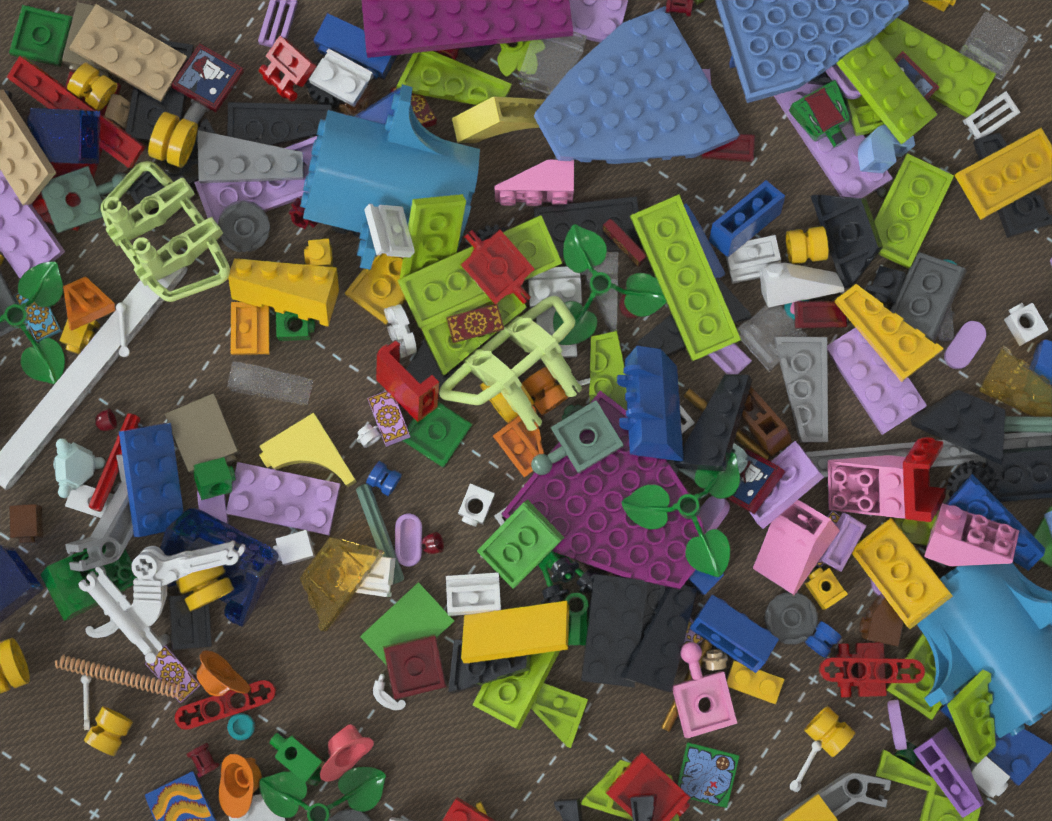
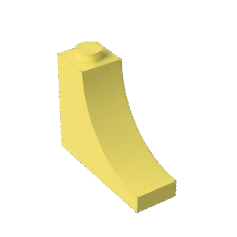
M492 97L452 118L457 143H478L487 138L511 131L540 128L534 118V114L545 99Z
M314 413L260 445L263 453L259 454L267 468L272 466L274 470H279L292 464L311 463L331 470L342 479L347 487L357 482Z

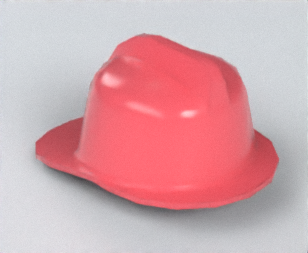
M351 724L344 727L328 742L330 758L323 765L320 771V778L325 782L339 779L372 749L374 745L373 740L363 737L355 726Z

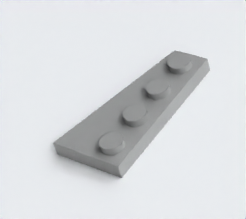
M198 130L199 182L226 183L304 180L303 153Z
M774 337L800 442H828L827 337Z

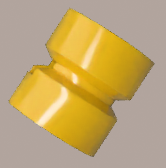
M85 62L72 75L67 89L78 98L85 97V102L100 111L108 104L112 94L115 93L117 83L106 75L99 76V70Z
M823 226L809 228L806 233L801 229L786 232V249L790 264L805 263L807 258H810L813 262L828 259V240Z
M102 706L95 718L97 725L89 729L84 741L106 754L115 756L122 744L120 737L127 735L133 721L108 707Z
M826 706L810 721L804 731L814 741L820 740L821 747L831 757H834L850 742L856 732L845 722H838L839 716L829 706Z

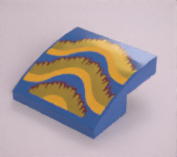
M194 771L145 794L155 821H216L209 800L205 797Z

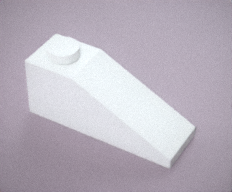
M790 263L771 264L760 268L761 292L768 308L844 292V286L836 272Z

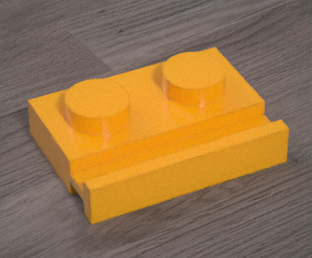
M231 302V355H270V306L258 307L244 302Z

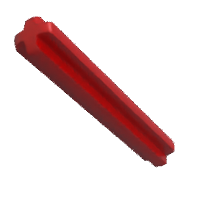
M128 413L120 431L137 428L140 417ZM119 435L89 503V508L97 512L103 510L119 472L116 455L122 454Z

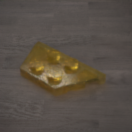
M329 537L300 577L303 588L308 593L311 609L316 610L320 621L317 625L321 631L329 629L385 553L383 550L336 537Z

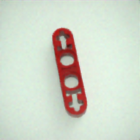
M826 658L819 665V674L824 680L829 682L913 684L923 679L925 668L920 661L915 659ZM830 662H833L834 667H844L843 662H847L845 668L847 678H843L844 673L840 672L834 673L831 678L830 674L825 672V667H829ZM857 662L865 666L866 671L861 678H856L851 673V667ZM900 662L899 668L906 669L910 668V664H913V667L918 669L919 672L914 674L913 679H910L909 674H899L901 679H896L898 675L896 663ZM882 663H888L892 667V674L886 679L878 674V667Z
M260 680L249 684L251 693L260 691V685L262 684L265 688H270L271 692L267 694L268 699L264 700L263 696L253 698L256 702L251 705L250 694L242 693L246 698L245 705L242 708H235L232 705L231 698L235 693H238L233 690L228 691L223 696H212L182 706L175 713V722L181 729H193L268 704L276 696V687L268 680ZM211 701L217 702L220 706V713L215 717L209 716L206 712V705ZM200 705V713L205 719L204 721H200V716L192 718L190 725L187 722L181 721V717L185 715V710L188 713L198 712L196 706Z

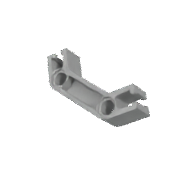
M122 454L116 455L121 484L92 535L88 538L65 544L68 554L83 552V549L87 548L89 558L86 560L69 562L71 570L86 571L117 561L133 535ZM105 544V545H106V551H105V553H104V555H103V553H102V547H103V545Z
M847 772L782 814L777 821H782L816 794L820 795L835 817L857 802L886 807L887 800L884 799V796L879 795L878 800L866 797L867 784H881L880 786H883L884 790L889 791L891 781L860 773ZM851 779H857L859 789L856 793L852 794L848 791L847 784Z

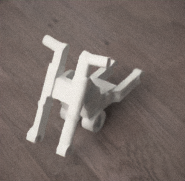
M232 540L228 543L185 551L172 556L164 555V552L159 547H146L132 562V571L137 577L133 580V604L126 599L127 596L123 595L107 577L103 566L95 568L99 576L95 575L93 571L87 575V580L90 581V584H87L86 580H81L79 587L83 591L89 592L105 611L104 614L108 615L127 638L137 645L145 655L146 662L151 664L155 662L158 651H161L162 647L170 642V637L167 634L158 637L151 629V625L162 613L167 598V584L192 572L225 564L233 565L238 561L239 556L244 553L245 545L242 544L239 550H235V541Z

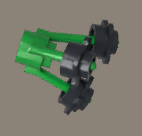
M552 550L538 564L548 588L542 591L544 600L541 601V604L565 601V595L569 593L568 589L563 590L561 584L553 585V583L557 581L569 582L574 578L576 572L580 576L576 583L581 587L579 591L583 593L587 590L592 592L594 574L601 575V573L598 571L594 572L591 568L584 573L579 568L577 561L573 562L569 557L555 553ZM548 568H549V569L551 570V572L553 573V575H552L551 577H550Z

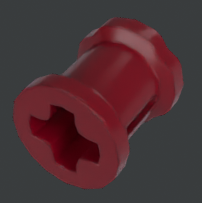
M667 0L665 13H684L687 17H691L693 0Z
M208 743L186 754L195 764L198 770V778L220 767L219 763H215L208 750Z

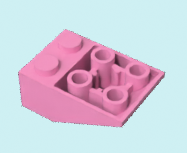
M546 160L496 185L495 202H500V205L514 206L516 202H526L528 206H540L542 202L552 203L553 206L573 203L574 160Z
M884 455L828 460L829 510L905 519L903 461L906 457Z
M797 500L771 522L753 569L795 595L840 530L830 518Z
M942 503L933 524L924 557L948 566L1011 564L1015 554L1019 530L1007 524L988 520L982 515H974L956 506Z

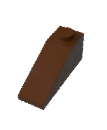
M750 386L741 420L759 444L772 457L789 445L792 439L787 426Z
M881 593L866 611V616L862 617L859 631L862 633L861 637L866 640L899 646L903 620Z

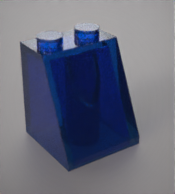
M30 108L27 120L28 127L49 162L99 164L100 111Z
M0 545L1 623L44 590V587L16 550L5 545Z

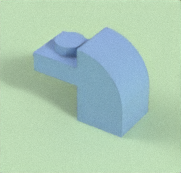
M886 125L879 126L859 145L858 160L860 171L884 173L896 163V157H902L915 146L914 136L900 144Z

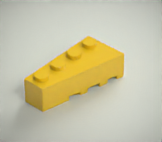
M234 258L228 276L231 298L233 300L258 307L267 305L273 307L275 312L282 314L286 311L298 314L300 319L308 321L310 318L319 320L321 325L329 326L339 293L336 267Z

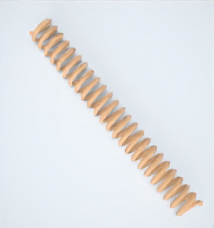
M65 654L61 656L59 666H57V660H55V667L57 669L71 670L72 673L86 674V676L96 677L97 679L101 678V680L106 679L107 682L111 680L112 683L126 684L127 687L131 685L134 688L136 686L137 689L141 688L142 691L146 689L149 692L151 690L152 693H161L162 696L166 694L167 697L171 696L180 699L184 694L181 692V695L178 697L181 687L179 683L173 696L176 686L175 682L172 683L171 692L168 694L170 681L167 682L166 690L163 693L165 679L162 681L160 691L158 692L160 678L157 679L153 691L155 677L152 678L150 688L148 689L150 676L147 677L145 687L143 688L145 675H142L138 687L140 673L137 674L135 684L133 685L135 672L131 674L130 683L128 684L130 671L126 673L125 682L123 683L125 670H122L120 680H117L120 668L116 670L115 679L113 680L115 667L110 672V666H107L105 671V665H102L100 669V663H98L95 668V662H93L90 667V661H87L85 665V660L83 659L80 664V658L75 663V657L70 661V656H67L65 660Z

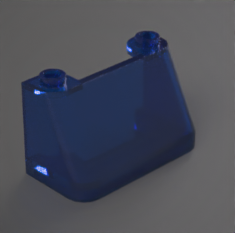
M188 509L166 528L160 549L164 552V555L172 556L185 551L228 543L232 540L235 541V550H239V547L244 544L245 551L239 556L238 561L233 565H223L226 572L217 578V580L229 578L234 588L232 592L219 598V600L227 603L224 609L225 617L230 622L243 627L249 620L279 558L278 553L268 545L200 509ZM173 581L167 584V587L176 586L177 584Z

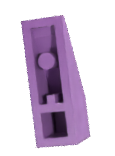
M946 727L913 750L962 818L984 805L964 752Z

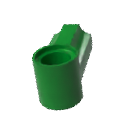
M572 593L567 596L565 601L569 603L570 599L579 598L583 602V609L578 613L572 612L569 609L568 645H585L588 601L584 595Z

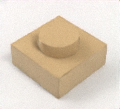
M112 94L104 116L120 128L126 129L131 103L121 95Z

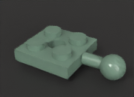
M87 166L51 179L41 191L57 234L103 218L100 208L102 203L100 196L112 192L127 174L123 172L117 173L113 176L111 182L96 186ZM70 193L77 194L80 198V204L76 207L67 205L65 201L66 195Z
M595 400L551 427L561 447L548 455H536L532 459L531 467L536 474L545 475L551 471L553 463L568 456L579 474L621 449L624 445ZM584 430L594 432L595 439L592 443L584 444L580 441V434Z

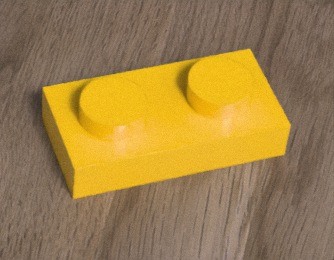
M733 661L726 681L731 689L776 704L784 679L761 670L754 673L743 664Z

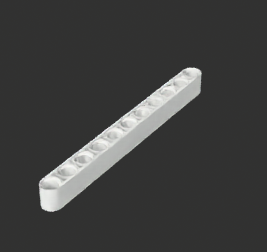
M184 266L158 280V282L169 291H172L186 274L187 267ZM141 280L122 302L126 305V310L124 311L126 346H128L164 301L148 285L144 286ZM117 310L110 316L0 451V486L5 490L10 489L18 481L119 357L121 336L119 312Z

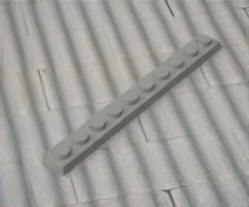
M1020 432L1005 434L1003 449L1052 445V433ZM938 440L943 441L944 447L931 468L957 466L974 460L975 464L978 461L986 463V458L946 440ZM915 442L805 453L824 478L828 477V460L884 455L906 457Z

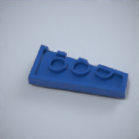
M973 474L945 503L946 505L956 506L963 511L974 515H982L988 520L1007 524L1019 530L1013 561L1029 571L1044 556L1045 548Z
M946 703L939 710L955 725L947 706L948 703ZM1025 729L1014 736L1008 733L1001 738L995 732L996 746L987 754V757L1009 775V779L1019 786L1052 751V745Z

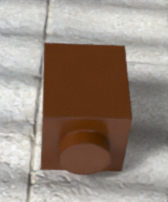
M37 504L9 506L10 538L19 539V544L35 543V538H43L42 506Z

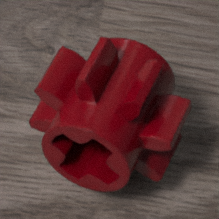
M297 198L291 204L293 208L288 212L291 215L292 222L303 229H306L309 225L314 228L319 222L303 219L305 208L300 207L301 199Z

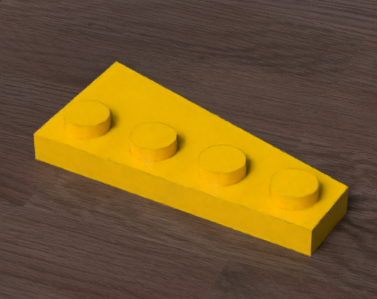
M857 284L835 300L836 305L901 382L944 349L939 344H934L926 338L925 334L920 330H915L904 322L901 316L889 311L883 306V303Z

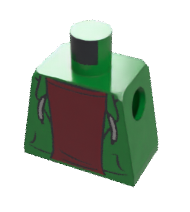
M835 80L792 103L789 112L813 141L817 142L827 136L833 148L847 141L841 128L847 125L850 117Z
M278 731L270 740V744L278 750L275 758L305 784L317 786L322 780L320 778V771L327 759L302 739L292 735L288 738L281 731Z

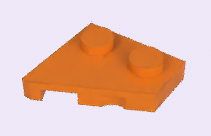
M86 276L63 286L69 329L71 331L115 311L114 302Z
M518 416L494 434L493 438L521 475L526 478L534 472L531 467L532 459L538 454H544L537 423L534 422L537 429L529 431L520 416Z

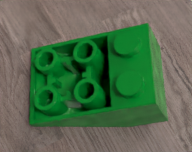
M104 544L103 547H102V553H103V555H104V553H105V551H106V545H105V544ZM87 549L47 566L40 574L64 621L99 605L89 592L83 591L79 587L81 580H86V583L90 584V581L87 580V575L91 571L95 572L97 576H99V573L96 572L95 568L86 571L71 570L69 562H79L80 560L88 559ZM124 549L117 561L103 565L107 577L120 592L133 587V580L137 578L132 571V561Z

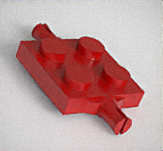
M470 230L469 234H466L464 238L474 249L460 266L494 304H497L506 295L512 293L516 295L522 304L526 303L525 298L529 300L531 296L521 285L525 278L535 270L534 267L501 230H498L489 239L483 241L480 240L473 230Z

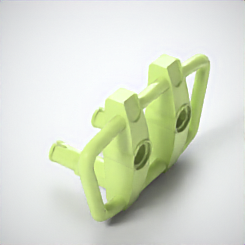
M143 161L138 163L101 203V213L108 235L115 245H120L135 266V273L144 286L148 285L153 292L167 302H174L224 283L230 274V266L217 242V239L223 234L222 230L213 217L204 220L190 200L195 193L184 178L173 182L156 163ZM144 172H151L164 188L151 196L145 197L139 204L128 211L119 201L120 197ZM181 207L184 208L196 225L184 233L173 237L157 251L151 246L148 239L144 237L136 239L133 245L130 240L145 234L155 227L163 225ZM159 208L156 214L149 215L151 209ZM180 248H188L184 254H177ZM208 248L220 269L217 275L173 291H169L158 282V280L184 266L192 264Z
M558 296L547 297L523 315L513 318L504 326V330L500 331L484 346L474 350L471 355L462 360L464 364L440 387V397L447 401L481 405L501 392L514 412L518 413L529 431L537 429L534 422L540 426L542 420L532 408L531 402L521 388L522 384L518 379L520 375L539 359H542L568 397L577 395L574 388L577 392H580L582 389L561 355L562 349L558 344L575 326V319L563 300ZM554 306L564 323L554 334L550 335L533 320ZM508 338L523 348L525 352L530 353L511 370L492 354ZM470 372L483 381L486 386H490L478 395L452 391Z

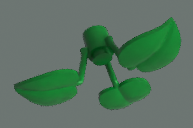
M576 224L570 228L565 238L563 256L566 265L573 272L582 273L589 269L593 275L590 280V290L592 293L584 307L577 301L564 302L575 319V326L558 343L559 345L581 343L594 333L597 327V317L594 313L587 310L596 295H606L610 289L627 294L624 300L625 307L631 314L639 317L649 316L667 303L657 279L649 274L636 273L631 275L627 279L626 290L611 283V279L606 273L594 270L593 266L602 264L606 257V244L599 235ZM557 310L553 316L554 332L564 323Z
M45 262L32 267L22 275L18 283V292L22 297L29 299V301L22 303L21 306L13 304L7 307L5 313L0 317V323L6 320L10 326L21 328L33 345V347L25 349L22 353L21 367L23 371L34 380L56 384L61 378L65 367V357L61 346L51 338H45L37 344L25 326L29 319L26 308L31 306L33 302L39 307L47 308L55 305L63 294V282L58 264L56 262Z
M735 453L730 454L726 471L697 470L695 482L700 488L705 490L695 495L685 494L679 498L677 504L668 507L670 503L668 493L658 485H645L621 502L628 517L645 529L655 530L664 527L668 521L667 512L679 510L682 517L692 519L700 537H694L687 543L685 550L687 561L697 571L714 577H720L725 572L730 559V545L726 536L717 529L709 530L705 534L703 533L696 517L700 512L698 500L709 492L714 498L725 499L737 491L740 483V473Z
M357 767L348 770L341 776L338 782V788L344 796L328 806L323 803L309 806L301 801L307 794V785L289 771L261 778L259 786L265 804L275 815L291 818L296 815L300 805L308 811L307 818L309 821H328L331 816L330 810L348 800L349 806L355 811L365 812L374 808L382 796L386 775L381 770L372 767Z

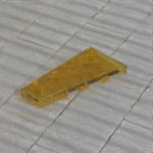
M1003 345L981 383L979 391L1034 417H1052V385L1050 381L1043 375L1039 376L1029 368V364L1022 359H1017L1011 354V350Z

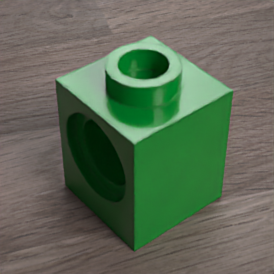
M286 311L284 314L276 312V336L279 341L311 340V333H315V319L310 318L307 321L298 318V314ZM301 320L303 322L302 328L296 332L291 331L289 328L291 322Z
M224 457L193 465L194 481L201 500L232 492V482L236 481L235 473L232 466H227Z

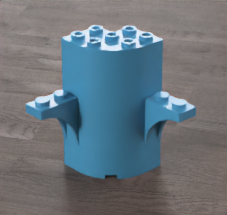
M403 84L400 93L393 96L391 109L394 112L393 115L388 114L385 125L328 110L326 119H320L318 136L314 140L311 152L308 176L306 175L303 191H306L303 192L300 207L305 208L303 219L359 232V239H363L360 240L357 256H361L360 268L369 270L373 261L378 256L376 255L364 210L369 204H373L374 207L379 205L403 207L408 225L413 199L463 194L466 199V205L458 243L459 248L468 221L472 195L475 192L480 149L441 139L426 130L418 121L412 109V87Z
M1013 563L957 566L940 578L953 597L917 624L930 644L936 665L934 685L924 699L930 707L939 701L942 705H945L956 696L954 691L959 693L982 670L991 673L988 692L993 697V703L989 705L990 717L994 718L995 732L999 738L1008 733L1014 736L1025 728L1024 723L1031 726L1043 717L1040 714L1041 712L1046 714L1052 710V591L1043 589L1029 581Z

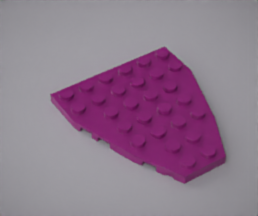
M599 391L591 403L595 400L598 402L624 447L579 474L568 456L553 463L549 473L545 475L534 473L501 515L508 519L528 499L564 536V539L553 549L555 553L621 577L645 580L644 582L681 589L696 570L689 564L685 554L686 546L690 539L700 537L692 519L682 517L679 510L667 512L668 521L664 527L655 530L645 529L628 517L621 502L645 485H658L662 487L670 498L668 507L677 504L679 498L688 494V492L666 459L630 455L629 431L619 426V418H628L626 410L602 391ZM584 430L580 434V441L584 444H590L595 439V434L591 430ZM560 442L555 446V448L551 452L561 447ZM697 515L696 517L698 519V522L702 528L703 533L705 534L706 530L704 528V525L699 515Z

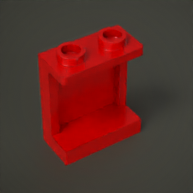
M396 340L390 345H384L377 353L376 380L419 422L438 406L439 381L431 375L420 384L400 364V343Z
M930 437L917 439L903 461L905 519L932 522L946 498V488L930 487L929 469L944 447L943 441Z
M642 752L637 755L605 791L631 817L630 797L634 795L657 794L653 821H670L676 814L681 816L690 806L687 801L691 797Z

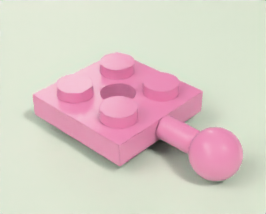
M694 642L684 644L680 654L682 659L689 663L692 680L675 684L672 688L684 737L691 738L737 724L724 672L719 671L702 676L699 664L702 655L700 646ZM703 697H707L710 700V707L705 712H701L698 707V703Z

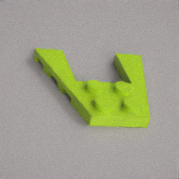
M882 750L876 776L927 791L920 821H978L981 807L962 818L934 778L892 755L890 752Z

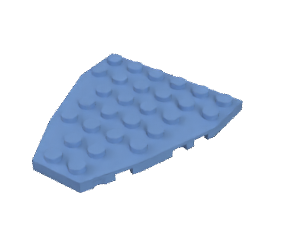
M715 0L747 103L800 88L834 66L850 51L870 42L907 10L909 6L908 0Z
M665 6L618 26L567 72L537 109L534 118L558 161L579 160L580 162H591V160H606L608 164L646 162L650 158H662V160H670L675 156L694 158L734 141L739 137L737 129L670 13H665Z

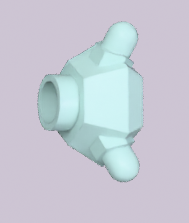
M59 439L56 442L58 455L54 458L53 463L56 481L59 482V496L67 498L73 489H78L94 475L95 469L103 468L105 460L102 457H95L92 451L74 442L70 444L66 439Z

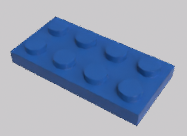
M171 423L119 431L134 537H142L186 527Z

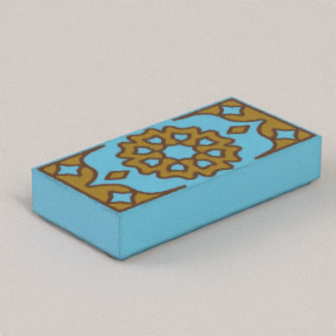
M19 293L14 295L20 306L22 303L29 301V299L22 297ZM33 302L31 306L26 308L29 316L27 323L38 343L62 331L50 307L42 308Z

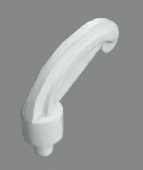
M110 618V622L96 629L88 626L86 633L93 638L106 637L115 633L119 627Z
M380 674L379 679L375 680L374 697L381 705L391 710L403 709L406 705L404 700L396 702L383 691L385 676Z

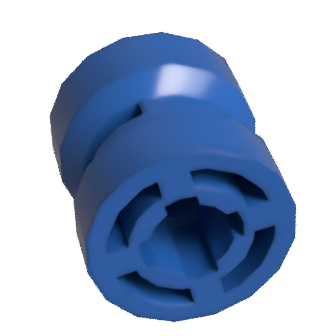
M378 461L368 476L366 483L372 487L377 486L383 494L389 497L400 481L402 474L396 470H389L385 463Z
M820 621L816 626L815 634L809 636L805 643L816 653L827 658L831 653L830 648L833 644H837L842 636L829 625Z

